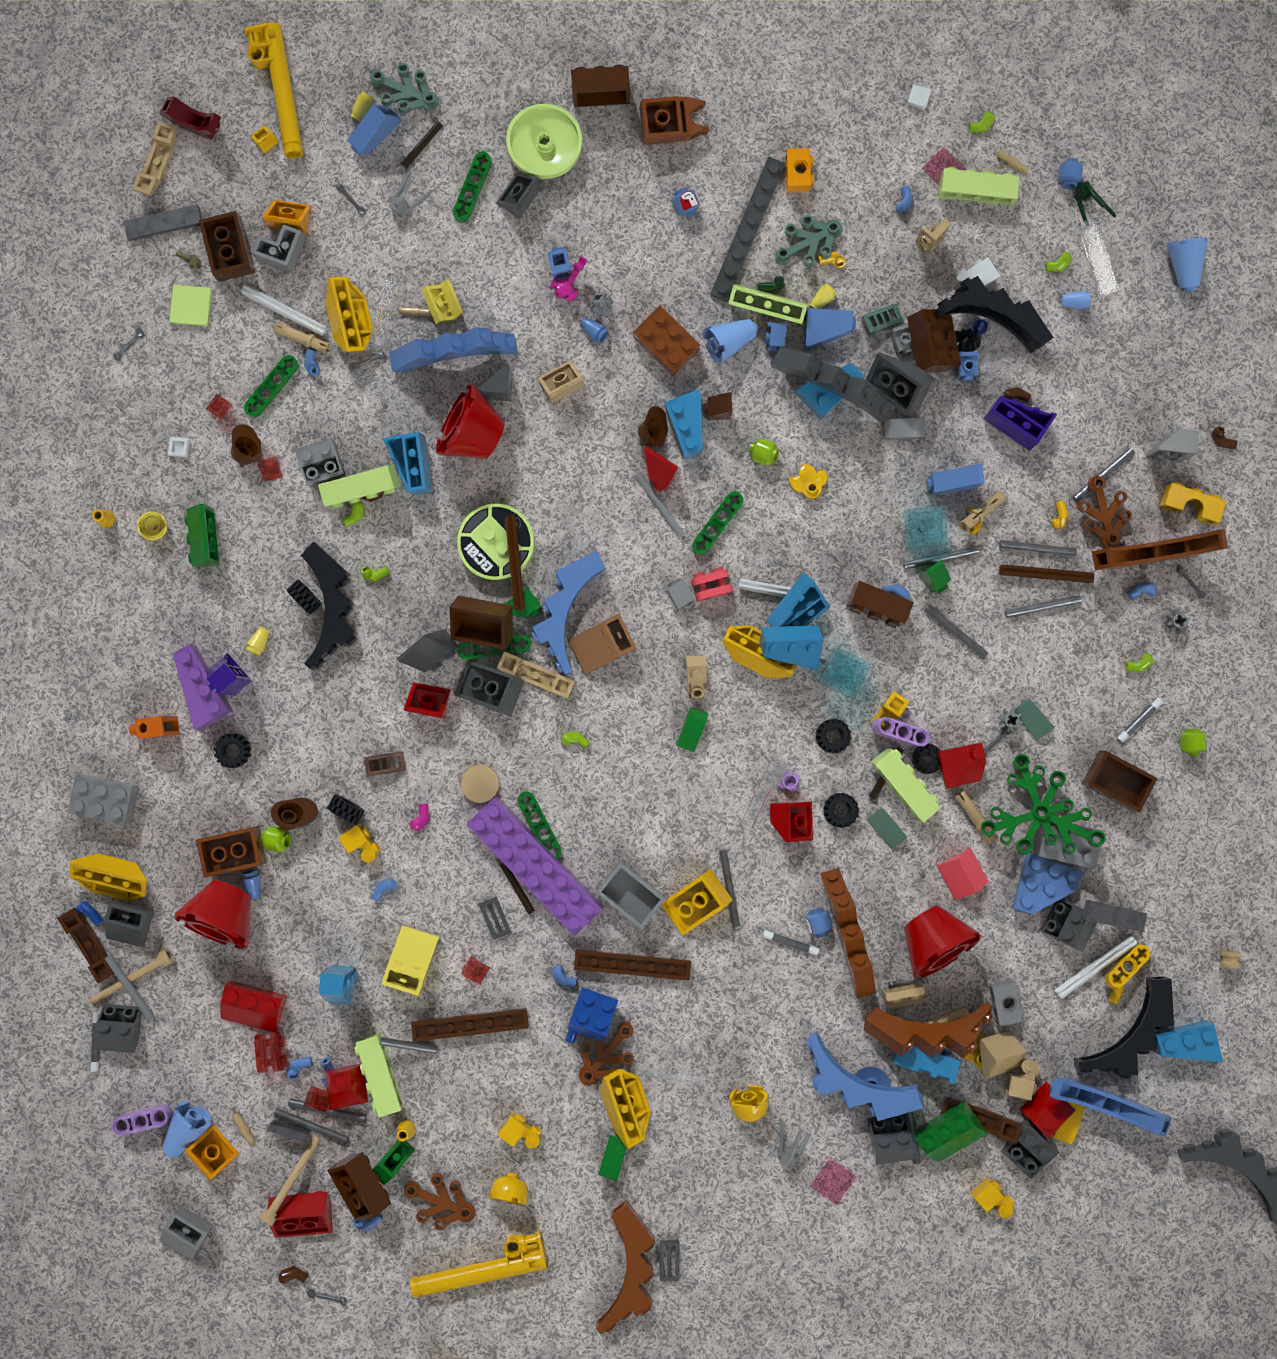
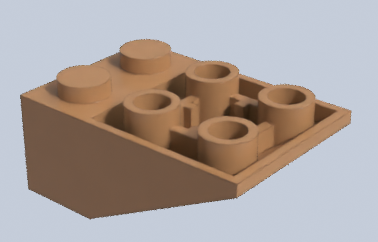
M620 614L568 640L585 675L637 650Z

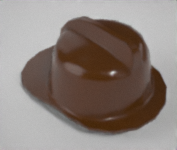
M659 406L651 407L647 412L645 420L638 427L639 444L641 446L646 445L660 448L664 445L668 431L667 417L664 410Z
M244 424L237 425L232 430L230 454L239 463V467L261 459V441L254 429Z
M308 798L280 801L274 804L271 809L273 821L284 830H293L298 826L309 824L316 819L318 814L317 805Z

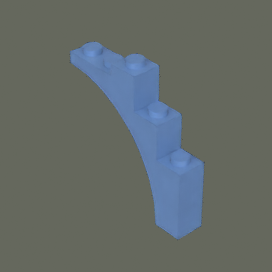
M474 327L463 334L444 333L433 340L415 339L390 352L389 357L392 372H410L429 364L455 358L488 354L511 355L517 353V346L514 334L491 332L489 328Z
M597 551L556 571L557 577H555L559 588L564 587V589L544 599L546 604L543 607L547 615L552 614V617L532 627L534 632L531 634L535 642H540L541 645L549 642L550 645L547 648L551 656H556L558 662L555 664L559 672H564L565 675L573 672L565 648V626L568 613L582 588L592 578L606 570Z
M818 1031L810 1033L808 1036L807 1045L809 1050L814 1053V1066L816 1070H819V1072L815 1073L812 1083L815 1091H819L820 1096L843 1090L841 1097L843 1102L847 1103L848 1108L871 1102V1113L873 1116L876 1115L878 1121L923 1108L924 1102L918 1084L904 1087H886L862 1080L845 1070L831 1056L824 1046Z
M1064 1076V1078L1056 1077L1050 1086V1097L1100 1111L1159 1136L1167 1135L1172 1117L1137 1101L1120 1097L1105 1089L1090 1086L1068 1076Z

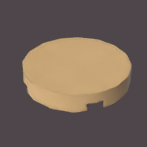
M475 765L464 773L461 779V789L469 800L475 803H484L491 800L497 794L499 778L492 768L485 765Z

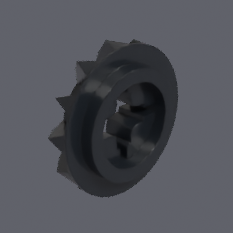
M963 327L961 331L955 330L959 352H973L980 347L981 335H978L977 331H972L971 328L965 330ZM965 337H968L969 339H967V341L963 343V339H965Z
M929 743L925 746L917 747L912 755L914 767L923 774L935 773L941 768L937 751H940L939 748ZM929 750L930 757L935 758V760L929 761L927 767L926 761L920 759V757L927 756Z

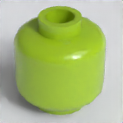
M760 438L756 443L751 444L749 453L752 454L754 462L769 466L776 462L779 449L776 443Z
M1184 729L1185 732L1180 735L1181 751L1188 753V756H1200V752H1204L1207 749L1206 734L1201 732V729Z
M270 826L261 834V842L265 850L281 853L289 848L291 835L288 830Z

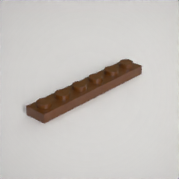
M576 949L574 970L690 980L691 960Z
M527 1008L411 1022L413 1042L529 1028Z

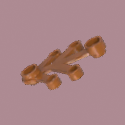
M1094 476L1088 480V488L1095 492L1100 512L1091 507V503L1088 501L1080 502L1078 510L1102 522L1104 530L1097 527L1094 520L1084 521L1082 527L1085 531H1090L1099 536L1106 548L1117 547L1121 542L1119 533L1125 522L1132 518V513L1130 510L1120 511L1118 514L1119 519L1114 527H1112L1111 520L1120 504L1125 502L1128 496L1124 491L1116 492L1114 500L1108 509L1103 491L1105 480L1101 476ZM1097 480L1100 481V486H1099V487L1096 486V481H1097ZM1119 494H1122V495H1123V499H1122V500H1119V498H1118ZM1083 504H1086V505H1087V509H1086V510H1083V508H1082V505H1083ZM1124 512L1127 513V518H1126V519L1123 518V513H1124ZM1088 522L1092 525L1091 529L1087 528ZM1110 536L1114 537L1113 542H1110Z
M622 1022L618 1026V1034L605 1049L603 1048V1042L595 1039L597 1059L592 1065L590 1059L591 1044L583 1042L580 1045L584 1065L579 1071L581 1083L592 1085L597 1079L620 1069L619 1067H612L611 1070H598L602 1064L623 1062L626 1065H630L634 1061V1056L631 1052L611 1055L624 1038H629L633 1034V1026L629 1022ZM625 1027L629 1029L627 1034L622 1032V1029ZM588 1045L590 1049L584 1051L582 1047ZM626 1055H630L632 1059L630 1061H626L624 1057ZM591 1073L592 1077L590 1079L585 1078V1074Z
M434 1173L431 1178V1183L436 1186L440 1196L421 1189L416 1181H409L404 1187V1193L407 1197L414 1198L417 1196L436 1204L428 1209H420L416 1214L418 1222L424 1223L428 1217L447 1209L454 1212L446 1217L439 1216L435 1219L434 1227L437 1230H443L447 1224L457 1220L469 1222L475 1216V1207L472 1203L466 1202L461 1190V1183L458 1180H453L449 1185V1191L455 1194L458 1204L450 1200L441 1173ZM434 1177H439L441 1181L435 1182ZM457 1184L459 1188L454 1190L452 1185ZM413 1187L415 1192L410 1193L408 1188ZM468 1210L469 1214L463 1215L462 1211ZM424 1213L426 1217L421 1219L419 1214ZM437 1221H442L444 1225L438 1226Z

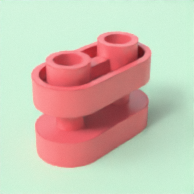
M723 567L712 569L713 573L705 574V572H699L694 574V578L691 579L692 586H699L700 592L695 594L697 602L734 592L732 584L726 585L725 579L730 577L728 569L724 570ZM717 581L718 587L707 590L706 584Z

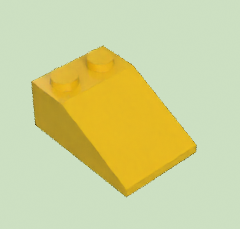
M710 868L666 899L661 906L683 936L725 908L733 899Z

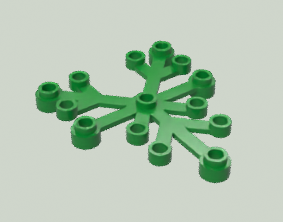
M1018 754L1014 758L1013 765L1021 772L1023 779L1012 773L1007 777V784L1027 790L1034 807L1031 812L1016 817L1002 811L1000 807H993L990 816L995 820L1001 819L1003 821L996 823L991 820L984 821L980 827L981 834L985 837H992L996 831L1006 828V831L1000 836V842L1003 845H1009L1017 825L1033 820L1025 838H1021L1016 846L1017 851L1022 855L1031 853L1033 849L1032 840L1040 824L1045 833V843L1049 846L1056 844L1057 836L1053 833L1049 822L1057 826L1064 843L1063 851L1068 855L1073 854L1076 850V845L1071 841L1068 831L1087 839L1093 847H1101L1106 840L1105 834L1102 831L1094 830L1090 832L1071 823L1081 819L1084 821L1089 820L1092 816V811L1089 808H1083L1079 812L1058 817L1054 813L1061 811L1070 812L1074 807L1073 801L1065 799L1062 803L1049 806L1057 789L1065 784L1066 775L1062 771H1054L1049 778L1051 785L1041 803L1036 786L1040 778L1044 776L1045 768L1040 765L1036 766L1031 778L1028 770L1030 764L1029 757L1025 754ZM1023 761L1025 765L1019 766L1017 762ZM1040 769L1043 773L1038 775L1036 770ZM1014 777L1016 782H1010L1009 778ZM1054 778H1059L1061 782H1054ZM1064 803H1069L1071 808H1065ZM995 810L999 811V812H1000V815H999V816H995V815L993 814V811H995ZM1043 811L1044 816H1039L1037 812ZM1082 812H1088L1089 817H1084ZM990 827L992 831L987 833L984 828ZM1008 836L1010 840L1006 842L1002 837ZM1052 836L1055 841L1049 842L1047 837ZM1093 837H1098L1100 842L1095 843ZM1021 845H1027L1028 849L1022 850ZM1071 845L1073 847V850L1068 851L1066 849V846Z

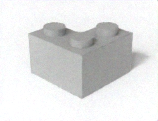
M283 224L276 242L258 235L252 254L257 261L293 273L306 238L300 230Z

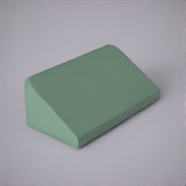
M1031 699L1024 700L1015 708V714H1022L1019 717L1020 721L1023 722V725L1036 740H1039L1055 728Z
M882 807L866 819L891 849L907 838V835Z

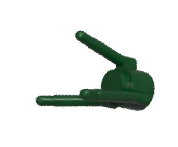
M1089 181L1082 183L1076 188L1077 195L1074 198L1078 202L1086 228L1089 225L1082 200L1087 202L1094 198L1102 208L1104 207L1113 217H1116V214L1097 194Z

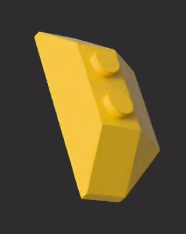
M329 277L325 305L333 339L344 352L364 351L374 335L366 297L350 282L351 280L348 277Z
M751 625L729 626L722 642L733 661L766 678L792 676L796 668L795 664L763 656L759 643L761 630Z
M100 853L70 861L69 877L93 893L128 902L145 897L147 879L135 862Z
M617 1069L603 1077L600 1093L611 1126L626 1148L630 1149L645 1140V1132L651 1110L640 1077L622 1069Z

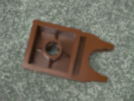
M679 96L641 99L639 111L643 145L689 141L697 136L708 134L709 128L707 126L694 123L690 117L691 113L705 108L706 101Z

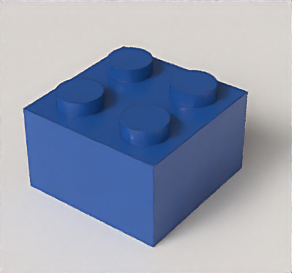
M582 987L567 1029L604 1042L619 1000Z

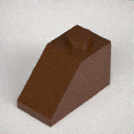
M732 392L707 398V403L703 404V413L707 415V420H730L732 415Z

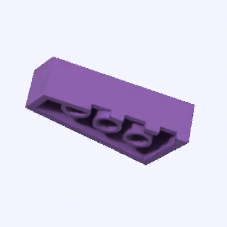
M188 644L173 653L194 730H202L233 712L225 695L216 694L209 688L208 685L210 683L206 678L210 669L196 645Z

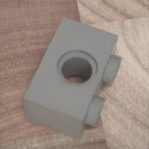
M1013 981L989 984L995 1023L1003 1026L1023 1022L1024 1010L1022 1004H1019L1018 999L1021 995L1019 986ZM1010 998L1011 1004L1008 1007H1004V1000Z

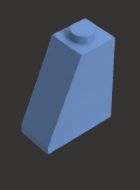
M372 104L347 141L352 145V150L357 154L369 155L403 120L390 107Z
M807 308L804 350L808 351L849 335L852 329L856 327V317H853V311Z
M982 464L932 473L928 477L929 479L926 480L927 490L931 492V495L974 490L985 483Z

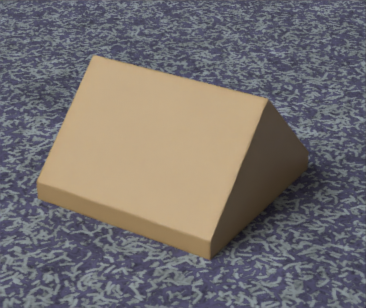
M571 360L538 377L551 404L585 386L583 377Z
M1011 1031L978 1039L984 1078L1016 1070L1027 1053Z

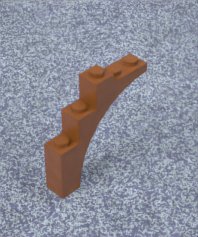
M1225 529L1158 542L1105 548L1092 551L1095 571L1120 569L1166 560L1184 559L1228 549Z
M837 868L820 873L838 926L852 985L857 998L876 993L872 965L866 952L864 936L857 919L856 907L850 892L847 890L840 869Z
M985 1002L969 1015L943 1023H918L903 1020L876 1007L865 1018L864 1031L901 1057L906 1052L909 1053L915 1045L932 1058L937 1053H941L946 1046L964 1059L977 1048V1036L984 1024L987 1025L991 1021L993 1006Z
M627 1199L611 1211V1217L620 1231L625 1246L627 1258L626 1273L616 1300L609 1310L596 1321V1329L600 1335L605 1331H611L615 1327V1323L620 1319L625 1320L631 1314V1311L637 1317L641 1313L642 1315L647 1313L652 1305V1298L641 1283H647L653 1277L654 1270L642 1252L646 1253L653 1248L655 1236Z

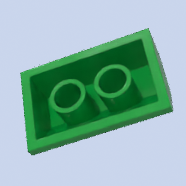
M198 504L186 509L187 515L184 516L186 526H188L189 533L186 535L187 544L190 545V553H188L189 563L195 568L220 566L214 509L205 504Z
M963 1101L916 1129L915 1140L926 1155L940 1162L984 1137L988 1132L966 1101Z

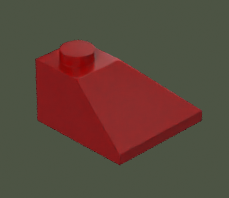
M645 447L644 460L649 482L652 484L651 487L657 492H666L678 474L679 467L650 448Z
M982 742L937 751L945 789L981 781L986 764Z
M812 801L770 803V823L785 842L813 840Z
M360 1064L324 1071L329 1110L368 1102L365 1075H362Z
M1045 1082L1036 1091L1035 1095H1032V1099L1028 1100L1020 1110L1050 1138L1076 1110L1067 1101L1050 1097V1085Z

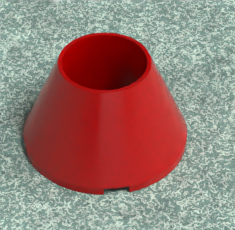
M469 384L466 386L467 392H461L442 426V440H437L435 449L436 453L441 456L487 459L495 450L502 436L505 421L476 386Z
M212 880L175 913L174 919L177 922L181 919L185 922L184 927L205 938L223 945L233 943L235 944L234 948L247 949L249 945L252 898L248 893L231 884Z
M940 906L932 907L921 913L904 927L914 978L918 979L917 976L919 975L921 978H925L959 959L957 956L962 952L971 950L981 940L982 936L978 931Z

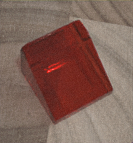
M216 394L206 409L222 420L232 404Z
M278 456L259 460L258 466L264 482L283 477Z
M470 956L461 973L464 977L481 984L490 967Z
M317 1087L310 1088L304 1107L326 1112L328 1108L327 1091Z

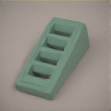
M896 303L868 313L861 318L868 336L904 321ZM890 310L894 311L897 319L893 320ZM883 313L887 314L889 322L886 321ZM877 316H880L883 324L880 325ZM870 319H874L876 327L873 326Z

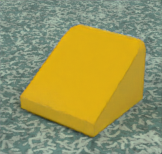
M265 125L250 136L264 154L278 143L276 137Z

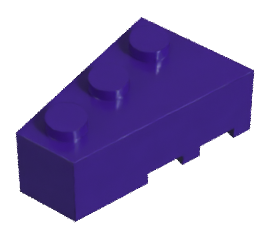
M1000 396L992 404L983 419L1031 451L1039 443L1057 414L1041 411L1037 407L1031 408L1023 405L1021 402Z
M228 653L210 667L206 678L210 683L208 685L214 693L235 696L252 681Z

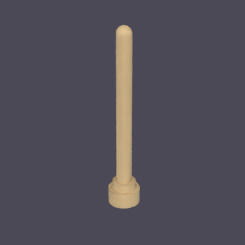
M164 949L159 952L154 961L128 975L127 978L132 983L160 965L168 966L174 962L173 956L169 958L167 955L171 952L169 949ZM118 981L90 999L91 1004L102 1001L124 986Z
M313 1137L270 1208L266 1209L265 1212L263 1211L258 1219L272 1227L276 1221L275 1217L278 1208L318 1146L320 1137Z

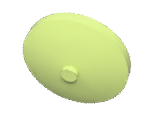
M552 104L532 105L520 111L511 121L506 134L507 151L513 164L524 174L536 176L539 179L556 178L568 172L578 161L582 150L581 129L576 119L559 106Z

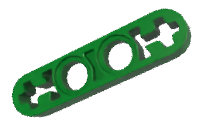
M482 151L475 155L453 209L454 218L458 222L463 223L469 220L488 175L492 162L490 155ZM483 157H485L487 163H483V165H482V167H481V169H482V171H481V170H479V167H480V161H479V159L482 160ZM475 174L481 176V180L478 183L471 182V177ZM472 192L474 198L469 201L465 200L464 194ZM461 202L466 205L464 209L466 215L459 217L458 211H462L463 204Z
M286 355L273 368L246 401L244 410L247 415L254 418L259 417L298 370L299 363L295 357ZM293 360L292 364L294 366L292 368L288 367L285 370V372L288 373L287 375H285L282 371L279 370L280 368L284 370L287 367V365L285 364L286 361L291 362ZM277 374L283 377L280 384L273 383V377ZM264 389H269L271 392L270 397L267 399L261 397V392ZM257 397L260 401L264 402L263 405L257 404L258 401L255 398ZM257 404L256 408L258 410L256 412L252 411L250 413V405L255 406Z
M733 491L727 495L692 543V549L695 554H705L743 503V497L739 492ZM735 496H737L739 504L735 503L731 507V509L734 510V512L732 513L729 508L724 507L723 505L726 504L727 506H729V504L731 503L730 497L734 498ZM720 511L728 513L729 517L726 521L719 520L718 513ZM709 526L717 528L715 536L707 534L706 529ZM704 534L707 539L712 541L711 543L706 541L704 544L706 549L698 551L696 543L703 541L704 538L701 535Z
M526 635L513 636V639H515L514 643H519L524 638L528 645H525V649H522L521 646H515L516 650L512 651L513 644L510 642L509 649L505 652L510 654L527 652L532 646L531 639ZM465 642L461 643L457 649L459 657L466 660L503 655L500 649L490 647L489 653L482 654L480 652L481 645H476L478 655L474 656L475 652H469L468 656H465L464 653H461L464 646H467L469 649L474 648L473 644Z
M528 791L522 792L518 797V804L535 837L541 843L549 842L553 838L554 842L551 845L553 848H558L555 856L558 859L562 852L561 847L535 796ZM523 795L531 796L530 804L531 806L535 804L537 808L531 809L526 813L525 809H528L526 803L522 804L521 802ZM534 811L539 812L541 815L540 821L536 823L530 820V814ZM543 828L547 829L550 833L549 838L545 840L539 837V831Z

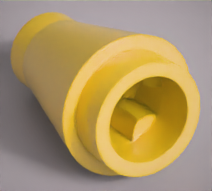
M95 510L92 513V518L102 528H109L115 522V515L111 510Z
M403 1120L397 1125L398 1140L403 1142L415 1135L416 1127L413 1122Z

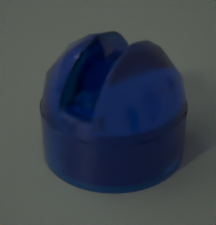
M983 319L976 320L972 325V330L977 331L978 335H983L988 329V324ZM981 322H982V323H983V327H982L981 331H979L978 328H979V326H980V324H981Z

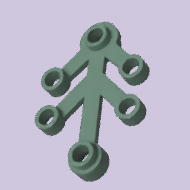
M400 63L397 66L398 74L402 77L404 85L386 78L385 74L380 70H375L370 75L371 85L374 88L380 89L386 86L400 92L393 95L388 92L381 95V103L384 106H390L392 103L399 102L398 110L402 114H407L409 111L421 107L427 111H433L439 104L438 96L429 91L424 71L419 70L414 74L415 82L420 85L422 93L415 90L409 76V67L406 63ZM414 98L416 101L409 103L406 99Z
M805 215L802 218V226L806 229L815 228L821 230L820 232L812 233L796 229L794 224H788L785 227L787 237H798L805 240L789 248L778 249L775 256L776 262L780 265H786L790 262L792 255L809 247L808 254L804 256L803 264L805 267L811 268L815 263L814 257L819 241L826 238L825 246L820 249V256L823 259L830 258L833 241L842 234V224L837 220H830L827 223L815 221L810 215ZM809 220L810 223L806 224L804 221ZM834 226L837 229L831 230L830 227ZM788 229H793L794 231H793V232H788L787 230H788ZM827 250L829 253L823 254V251ZM780 253H786L787 255L781 256ZM811 259L812 262L807 263L806 260Z

